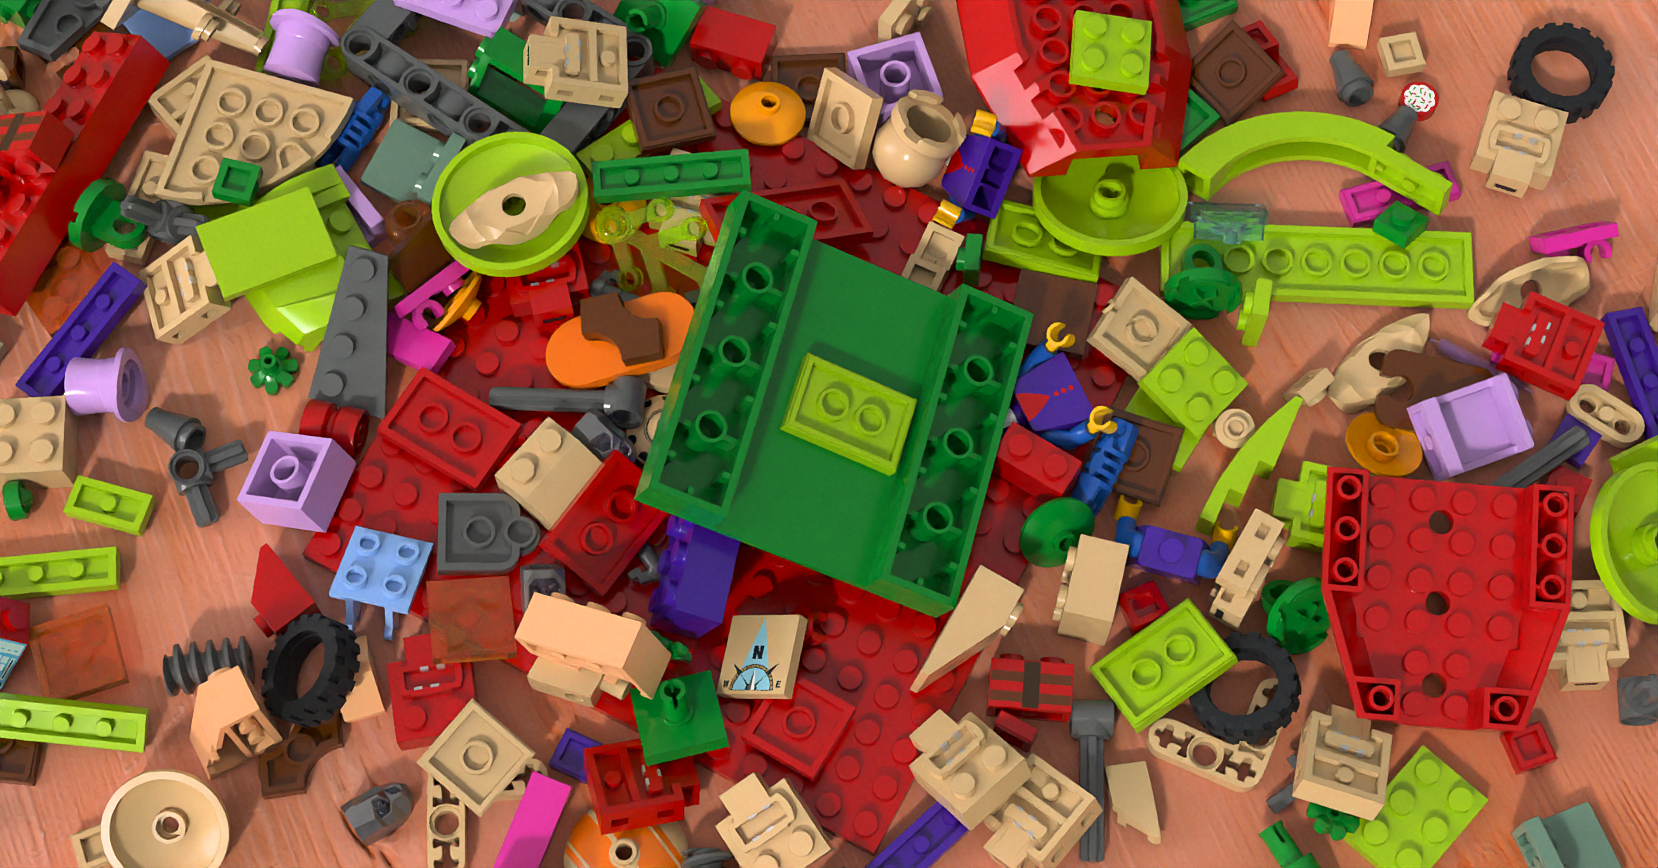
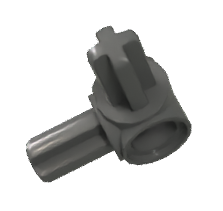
M127 195L124 201H121L119 207L123 217L146 225L147 231L150 232V237L173 245L179 244L190 235L198 236L195 227L209 222L207 216L195 214L194 208L167 199L152 203L133 195Z
M241 440L233 441L207 452H204L202 447L195 450H179L169 460V474L174 481L178 495L186 496L196 525L200 528L211 526L218 522L220 518L209 487L213 485L215 480L213 474L245 463L248 460L247 451ZM190 462L199 464L198 473L193 478L183 479L180 477L179 473L183 465Z
M1648 674L1646 677L1631 676L1617 680L1619 723L1628 726H1645L1656 723L1658 721L1657 675Z

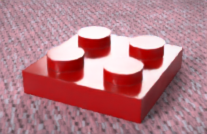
M797 674L792 699H764L741 735V739L814 782L856 713V707Z

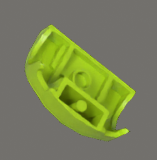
M333 163L287 180L272 189L254 204L257 205L309 186L338 256L337 261L245 294V298L260 319L274 334L281 332L296 345L303 346V350L306 352H313L324 339L349 245L372 250L346 205L350 194ZM389 273L388 310H391L402 300L405 292Z

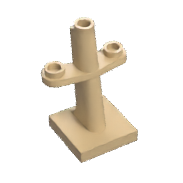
M112 0L101 19L102 23L114 30L140 9H143L194 30L191 35L192 39L197 41L203 39L208 42L213 38L245 51L256 58L261 55L270 40L264 36L265 32L235 17L242 6L236 0H224L218 7L205 0Z

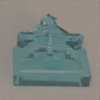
M1187 202L1186 217L1190 222L1195 223V239L1223 240V243L1232 245L1241 244V240L1264 241V226L1268 225L1269 216L1264 204Z

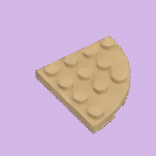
M207 59L154 194L157 200L167 199L187 205L231 203L215 199L211 192L223 157L261 166L264 173L256 196L269 192L287 180L300 175L326 153L347 124L355 107L354 98Z

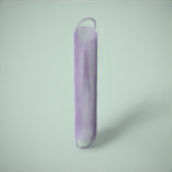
M1441 339L1437 349L1438 353H1444L1445 356L1451 357L1453 360L1455 358L1456 362L1473 366L1478 365V367L1482 366V368L1491 371L1493 376L1501 373L1499 370L1497 372V369L1493 367L1494 364L1491 366L1487 360L1484 362L1483 358L1481 359L1479 356L1477 358L1476 354H1470L1467 350L1461 349L1460 346L1457 348L1456 344L1454 345L1453 343L1452 345V342L1450 344L1449 340ZM1520 379L1518 380L1517 384L1515 385L1516 388L1518 389V393L1520 392V390L1522 389V387H1523V389H1525V390L1528 389V388H1525V387H1524V384H1523L1524 381H1522V383H1521V385H1520V383H1519Z

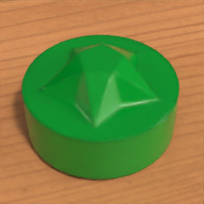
M20 480L5 482L2 493L9 518L13 521L28 519L30 517V509L34 503L33 494Z

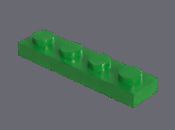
M748 149L592 162L595 204L742 192L743 189L752 191Z

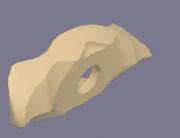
M571 171L545 172L518 177L504 185L493 188L469 205L451 222L450 234L460 244L472 249H478L489 244L516 245L529 241L543 233L558 214L573 206L579 191L578 177ZM515 196L522 198L526 202L522 213L511 216L503 211L504 202L508 198Z
M1578 256L1540 258L1517 266L1504 273L1474 300L1475 303L1467 310L1466 317L1476 324L1489 327L1495 312L1503 302L1518 309L1520 308L1523 301L1520 290L1526 281L1534 282L1539 288L1540 295L1568 306L1575 299L1587 293L1591 286L1587 263L1584 258Z
M1429 314L1411 315L1384 326L1355 346L1333 375L1335 380L1327 386V395L1333 403L1343 412L1355 414L1374 404L1376 395L1391 396L1407 380L1402 377L1386 378L1379 376L1380 370L1370 365L1369 356L1376 352L1387 354L1395 349L1424 354L1430 332Z

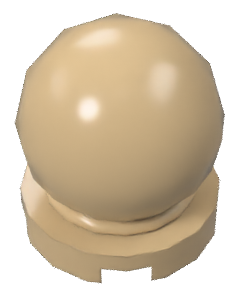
M913 89L907 96L898 100L891 111V117L878 129L873 142V160L884 179L901 188L922 187L936 178L943 170L947 158L955 154L966 138V126L959 112L953 116L947 108L941 105L944 98L927 90Z

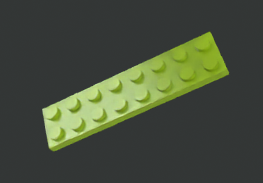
M1183 221L1179 230L1168 241L1160 245V297H1164V284L1170 277L1181 272V260L1188 248L1195 244H1206L1216 249L1221 255L1223 270L1237 275L1242 282V300L1244 299L1245 291L1253 290L1256 279L1263 278L1273 280L1270 301L1469 309L1475 303L1471 232L1424 231L1404 249L1372 231L1373 228ZM1203 259L1192 260L1197 268L1210 267Z

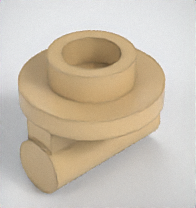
M1241 409L1226 410L1219 415L1216 421L1212 422V436H1215L1222 445L1228 448L1236 449L1243 447L1255 433V424L1252 417Z

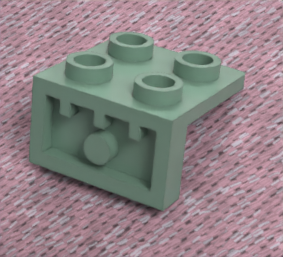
M395 119L361 176L360 182L362 185L426 216L432 210L433 192L439 176L448 163L465 148L466 139L452 132L447 143H444L399 119Z
M1588 802L1542 820L1539 816L1524 821L1512 832L1528 868H1622Z

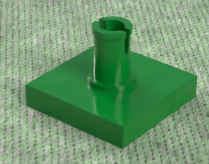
M621 0L613 16L626 23L630 31L645 35L652 44L654 60L667 68L675 62L707 4L702 0Z
M710 670L660 682L653 700L641 696L637 688L629 689L647 766L729 747Z

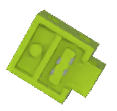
M1303 461L1298 471L1297 481L1283 478L1278 479L1273 492L1270 516L1285 523L1283 528L1288 529L1286 546L1323 553L1327 465Z

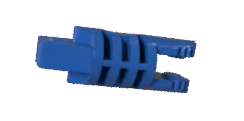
M371 86L361 100L355 103L353 112L339 137L326 153L315 162V165L320 168L337 160L334 167L336 168L340 165L348 174L362 154L361 150L366 148L373 138L375 130L377 131L385 118L383 115L389 107L391 99L383 91Z
M1114 417L1112 420L1117 423V430L1111 434H1102L1095 445V451L1090 455L1091 459L1089 462H1086L1085 470L1081 472L1073 493L1070 495V497L1080 499L1086 503L1091 509L1094 518L1101 512V508H1103L1107 498L1114 489L1113 485L1117 483L1119 473H1122L1124 464L1128 462L1139 433V429L1133 424Z

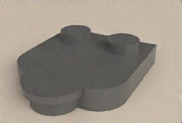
M439 493L437 575H505L516 568L520 556L528 555L538 547L540 542V529L531 518L520 516V507L517 501L510 495L503 493Z

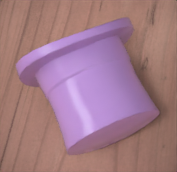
M281 9L276 11L270 19V25L276 31L275 41L263 66L264 71L270 76L317 88L325 56L330 47H338L340 45V36L326 23L307 12L297 9Z
M122 347L118 350L115 357L106 359L74 357L66 368L64 380L65 397L69 409L74 415L82 416L109 412L114 413L122 422H133L144 413L148 403V382L144 368L138 356L131 348Z

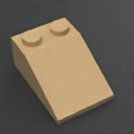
M547 417L494 476L501 493L513 497L523 511L547 530H550L602 462L577 438L550 417Z
M980 565L962 593L956 608L952 611L910 690L918 693L989 646L998 634L1005 637L1024 608V605L1018 602L1024 589Z

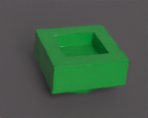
M223 157L211 191L213 197L244 206H253L264 173L262 167Z
M1396 200L1375 219L1372 231L1405 249L1427 229L1429 218Z
M967 233L966 247H958L956 270L963 271V283L968 286L979 287L983 253V235Z

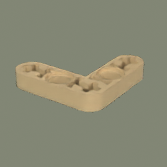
M1270 678L1260 683L1245 715L1253 713L1254 710L1259 711L1266 706L1268 698L1263 696L1262 693L1268 695L1271 690H1277L1278 679ZM1162 718L1155 721L1149 728L1146 744L1151 754L1157 758L1228 789L1244 793L1254 789L1262 778L1282 726L1276 730L1277 735L1270 738L1269 742L1265 745L1247 744L1246 741H1239V744L1232 745L1174 719ZM1165 729L1172 732L1171 739L1180 744H1183L1185 737L1192 740L1185 750L1184 757L1178 755L1182 748L1181 746L1169 743L1166 748L1159 745L1160 738L1155 733L1162 735ZM1198 745L1209 746L1215 752V762L1208 766L1198 764L1193 758V749ZM1224 753L1231 756L1226 764L1239 768L1242 763H1246L1249 765L1248 772L1254 775V777L1247 776L1244 782L1236 779L1238 772L1227 766L1223 774L1217 772L1223 761Z
M531 758L515 778L527 776V770L534 769L535 772L549 777V773L541 761ZM429 774L427 779L428 868H437V864L444 863V848L442 846L436 848V843L450 845L451 858L455 863H459L458 867L454 868H468V807L451 792V801L453 803L459 801V805L445 803L443 789L437 785L438 781ZM511 781L514 789L507 790V786L495 801L521 800L527 787L525 782ZM436 802L445 803L436 806ZM447 813L456 815L459 819V825L455 832L449 835H442L437 832L436 823L439 817ZM459 842V847L451 845Z

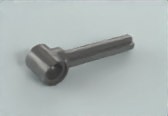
M620 376L612 384H607L605 390L495 386L490 390L489 404L498 410L587 413L597 409L604 413L618 428L634 429L642 424L647 385L639 378Z
M1579 426L1572 427L1489 485L1526 488L1586 448L1590 444L1588 433Z
M1072 699L1069 731L1070 736H1073L1074 740L1079 741V786L1093 795L1103 809L1102 813L1079 839V858L1086 863H1099L1105 858L1104 742L1113 737V700Z

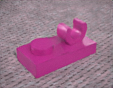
M1601 220L1528 237L1532 252L1543 253L1546 257L1570 255L1569 249L1578 247V257L1584 258L1588 263L1592 262L1591 249L1595 245L1599 248L1601 258H1611L1612 248L1605 239L1617 237L1619 232L1616 222Z
M455 260L392 308L400 319L409 312H412L413 324L418 329L423 330L429 326L422 316L424 309L432 311L436 318L444 314L441 304L435 300H429V297L432 298L441 291L446 297L465 283L461 276L470 269Z

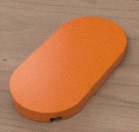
M657 292L623 302L625 309L637 317L658 318L662 323L664 359L627 367L623 363L620 350L605 341L586 340L582 335L581 316L572 318L562 324L551 336L545 355L547 367L560 384L562 383L570 389L593 390L607 384H612L620 376L636 377L678 363L694 308L684 297L672 292Z

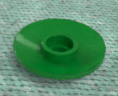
M1074 497L1055 498L1039 506L1027 518L1020 532L1019 545L1024 557L1031 564L1043 568L1057 567L1065 564L1069 546L1078 547L1081 534L1093 535L1095 519L1091 509L1082 500Z

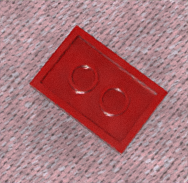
M422 366L376 430L381 437L472 491L479 493L523 428L519 422Z
M618 450L610 452L538 544V546L594 593L603 597L668 514L634 500L643 471Z

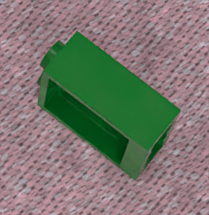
M500 26L492 39L485 36L475 53L477 58L467 73V76L472 79L467 92L532 133L540 135L566 104V101L551 99L546 101L491 68L494 65L523 83V50L527 42ZM526 84L545 96L544 86Z

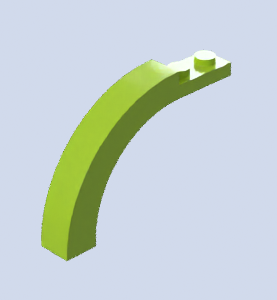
M1278 112L1236 122L1204 138L1180 158L1178 163V169L1185 179L1187 189L1207 202L1223 186L1245 172L1272 163L1295 160L1321 161L1356 170L1375 179L1437 216L1447 207L1453 183L1446 180L1441 174L1432 172L1413 161L1408 155L1393 150L1395 135L1360 120L1321 112Z

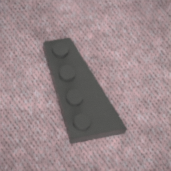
M349 245L308 398L332 402L339 407L351 406L368 410L369 415L382 419L387 415V326L390 255Z

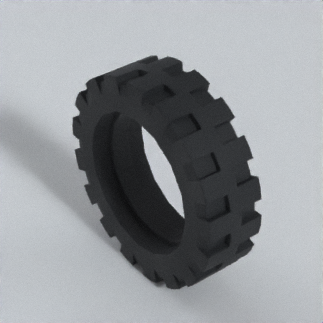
M1555 22L1547 23L1544 28L1539 29V27H1536L1529 32L1527 38L1524 36L1521 39L1509 63L1510 68L1507 72V80H1511L1509 89L1512 96L1516 95L1521 99L1568 112L1566 124L1575 123L1580 117L1584 120L1591 116L1593 111L1598 109L1612 87V78L1615 75V66H1611L1613 57L1609 50L1605 51L1603 47L1604 42L1598 36L1594 38L1590 35V30L1581 27V29L1574 28V24L1566 22L1557 26ZM1558 50L1570 53L1587 68L1591 80L1590 87L1579 95L1562 96L1551 93L1540 86L1533 76L1531 69L1532 59L1545 51Z
M314 613L313 616L305 614L300 616V621L294 620L287 625L285 633L279 634L275 640L277 644L274 650L270 649L267 655V668H263L261 678L265 680L264 685L261 687V694L266 698L264 704L267 710L272 711L273 716L303 728L308 726L317 727L321 725L322 720L328 721L335 716L334 711L337 708L341 709L347 701L345 696L348 691L352 692L355 686L354 675L359 673L360 661H357V655L360 654V646L355 643L357 636L352 630L348 629L347 625L318 613ZM323 642L325 649L324 663L319 677L312 688L298 699L296 691L297 680L302 664L309 653Z
M1240 631L1229 633L1230 637L1224 638L1223 641L1236 655L1238 662L1242 660L1258 661L1270 666L1275 671L1278 678V688L1272 700L1261 710L1254 713L1230 715L1220 711L1211 700L1210 692L1213 680L1190 696L1189 701L1200 724L1204 728L1207 727L1210 734L1220 739L1222 736L1226 738L1228 743L1239 744V741L1255 744L1259 743L1258 739L1266 737L1268 740L1276 736V730L1281 726L1285 729L1290 724L1292 712L1297 713L1300 705L1298 696L1301 695L1302 691L1301 683L1289 652L1284 647H1279L1278 641L1268 636L1265 639L1261 637L1260 633L1249 631L1248 635H1242Z

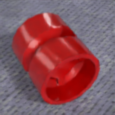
M310 399L301 418L299 434L331 438L353 460H357L361 456L367 440L370 421L368 410L351 406H343L338 410L335 403Z

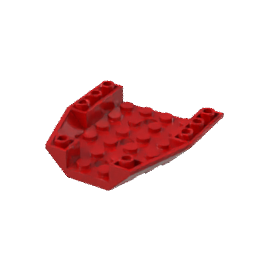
M956 0L971 80L989 111L998 115L997 121L1005 127L1007 132L1006 139L1009 145L1023 150L1019 162L1028 177L1066 175L1072 159L1137 155L1140 170L1178 166L1192 69V58L1178 0ZM1076 10L1152 21L1149 87L1145 95L1069 84L1073 17ZM1105 113L1113 119L1114 124L1103 125L1097 121L1095 115Z
M1327 467L1321 592L1356 718L1391 725L1463 731H1525L1571 610L1575 487L1532 484L1526 488L1370 476L1369 470ZM1433 512L1443 513L1448 518L1449 529L1445 534H1438L1431 529L1429 519ZM1430 593H1438L1445 599L1446 609L1442 615H1434L1428 611L1426 599ZM1428 674L1436 675L1442 682V692L1436 698L1428 696L1423 690L1422 682Z

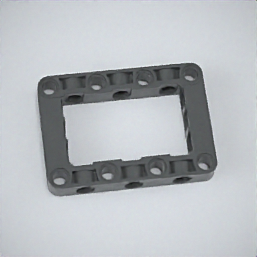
M375 0L341 38L340 47L348 69L354 76L369 86H374L383 91L392 101L447 137H450L452 132L465 138V148L478 140L495 134L528 132L397 46L410 31L414 32L418 28L417 22L423 17L422 14L396 6L393 0ZM519 0L514 9L521 16L528 15L545 27L551 16L569 19L579 18L583 21L625 26L627 31L628 80L653 75L655 72L653 47L650 40L642 33L630 31L626 23L590 0ZM369 50L365 54L356 55L360 51ZM634 56L642 57L640 60L637 61L628 60ZM420 89H428L426 92L421 94L415 93ZM625 100L620 109L566 102L540 135L560 143L576 158V153L603 136L627 107ZM479 128H489L486 132L475 133Z

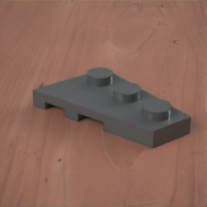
M42 0L17 40V43L21 50L55 62L103 18L112 0Z

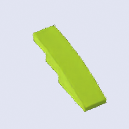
M1298 396L1292 398L1267 419L1238 451L1215 485L1194 530L1209 536L1224 502L1239 508L1253 474L1269 480L1303 398Z

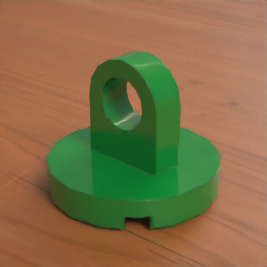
M106 177V180L100 178L93 181L83 191L74 206L73 212L78 213L76 222L70 221L68 225L69 240L73 246L85 252L92 253L102 248L106 243L121 249H132L143 243L147 236L146 225L121 215L119 207L121 201H124L126 198V189L122 183L112 178ZM124 224L136 226L135 230L128 234L117 232V229Z
M1195 244L1189 247L1181 260V272L1170 277L1164 284V302L1187 319H1214L1218 317V312L1227 309V314L1231 313L1242 303V282L1237 275L1223 270L1221 255L1216 249L1206 244ZM1203 259L1210 267L1197 268L1192 260Z
M1308 577L1297 582L1274 580L1263 586L1261 598L1262 609L1268 614L1267 633L1269 637L1278 641L1279 647H1284L1291 655H1300L1313 650L1325 641L1329 635L1325 631L1329 628L1330 621L1321 592V578Z

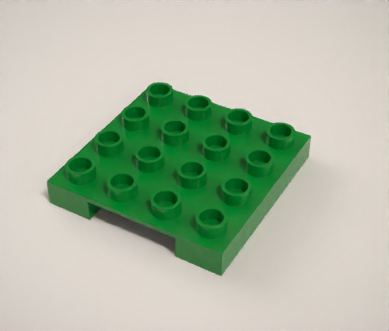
M743 189L727 207L634 500L937 618L956 608L1034 314L964 283L946 296L813 239L818 223L817 220ZM811 353L917 399L894 474L891 476L780 430L799 367L805 354Z

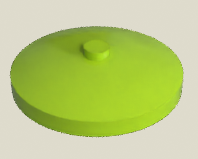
M529 132L495 134L469 145L459 152L444 168L433 192L432 219L437 234L447 252L468 269L494 277L527 275L553 264L564 256L577 242L589 216V187L579 162L568 149L553 139ZM571 171L578 177L579 191L573 206L558 214L543 233L529 241L516 245L489 244L478 249H472L460 244L450 234L451 222L469 205L493 188L504 185L518 177L545 172ZM510 197L504 202L503 211L511 216L519 215L524 211L526 202L520 197Z
M1137 155L1072 159L1066 175L1034 177L1032 203L1035 214L1043 227L1052 236L1074 249L1102 256L1135 255L1162 245L1182 225L1188 201L1187 185L1177 167L1140 170Z
M1644 462L1619 470L1600 489L1591 513L1590 544L1597 572L1611 597L1627 613L1653 625H1658V462Z

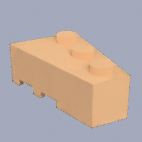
M534 592L514 636L531 654L578 672L581 668L605 674L603 681L615 686L619 679L633 683L640 691L641 696L651 700L654 698L672 656L646 627L647 622L643 618L629 612H623L622 616L611 614L607 608L593 602H588L586 606L575 604L573 599L558 592H552L551 596Z
M238 665L233 668L224 667L216 670L208 676V681L198 686L189 739L209 780L285 741L271 712L265 707L264 698Z

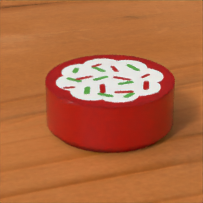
M1412 82L1402 90L1398 106L1406 105L1413 108L1418 114L1417 121H1424L1434 114L1439 97L1431 85L1425 82Z

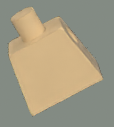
M539 656L527 675L531 688L587 707H594L604 691L623 701L633 683L619 679L615 686L603 681L605 674L581 668L578 672Z

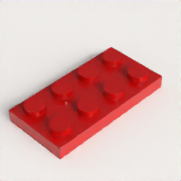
M844 178L751 192L817 220L818 223L813 239L824 244L839 248L871 243L874 230ZM739 194L701 199L699 212L715 243L727 207Z

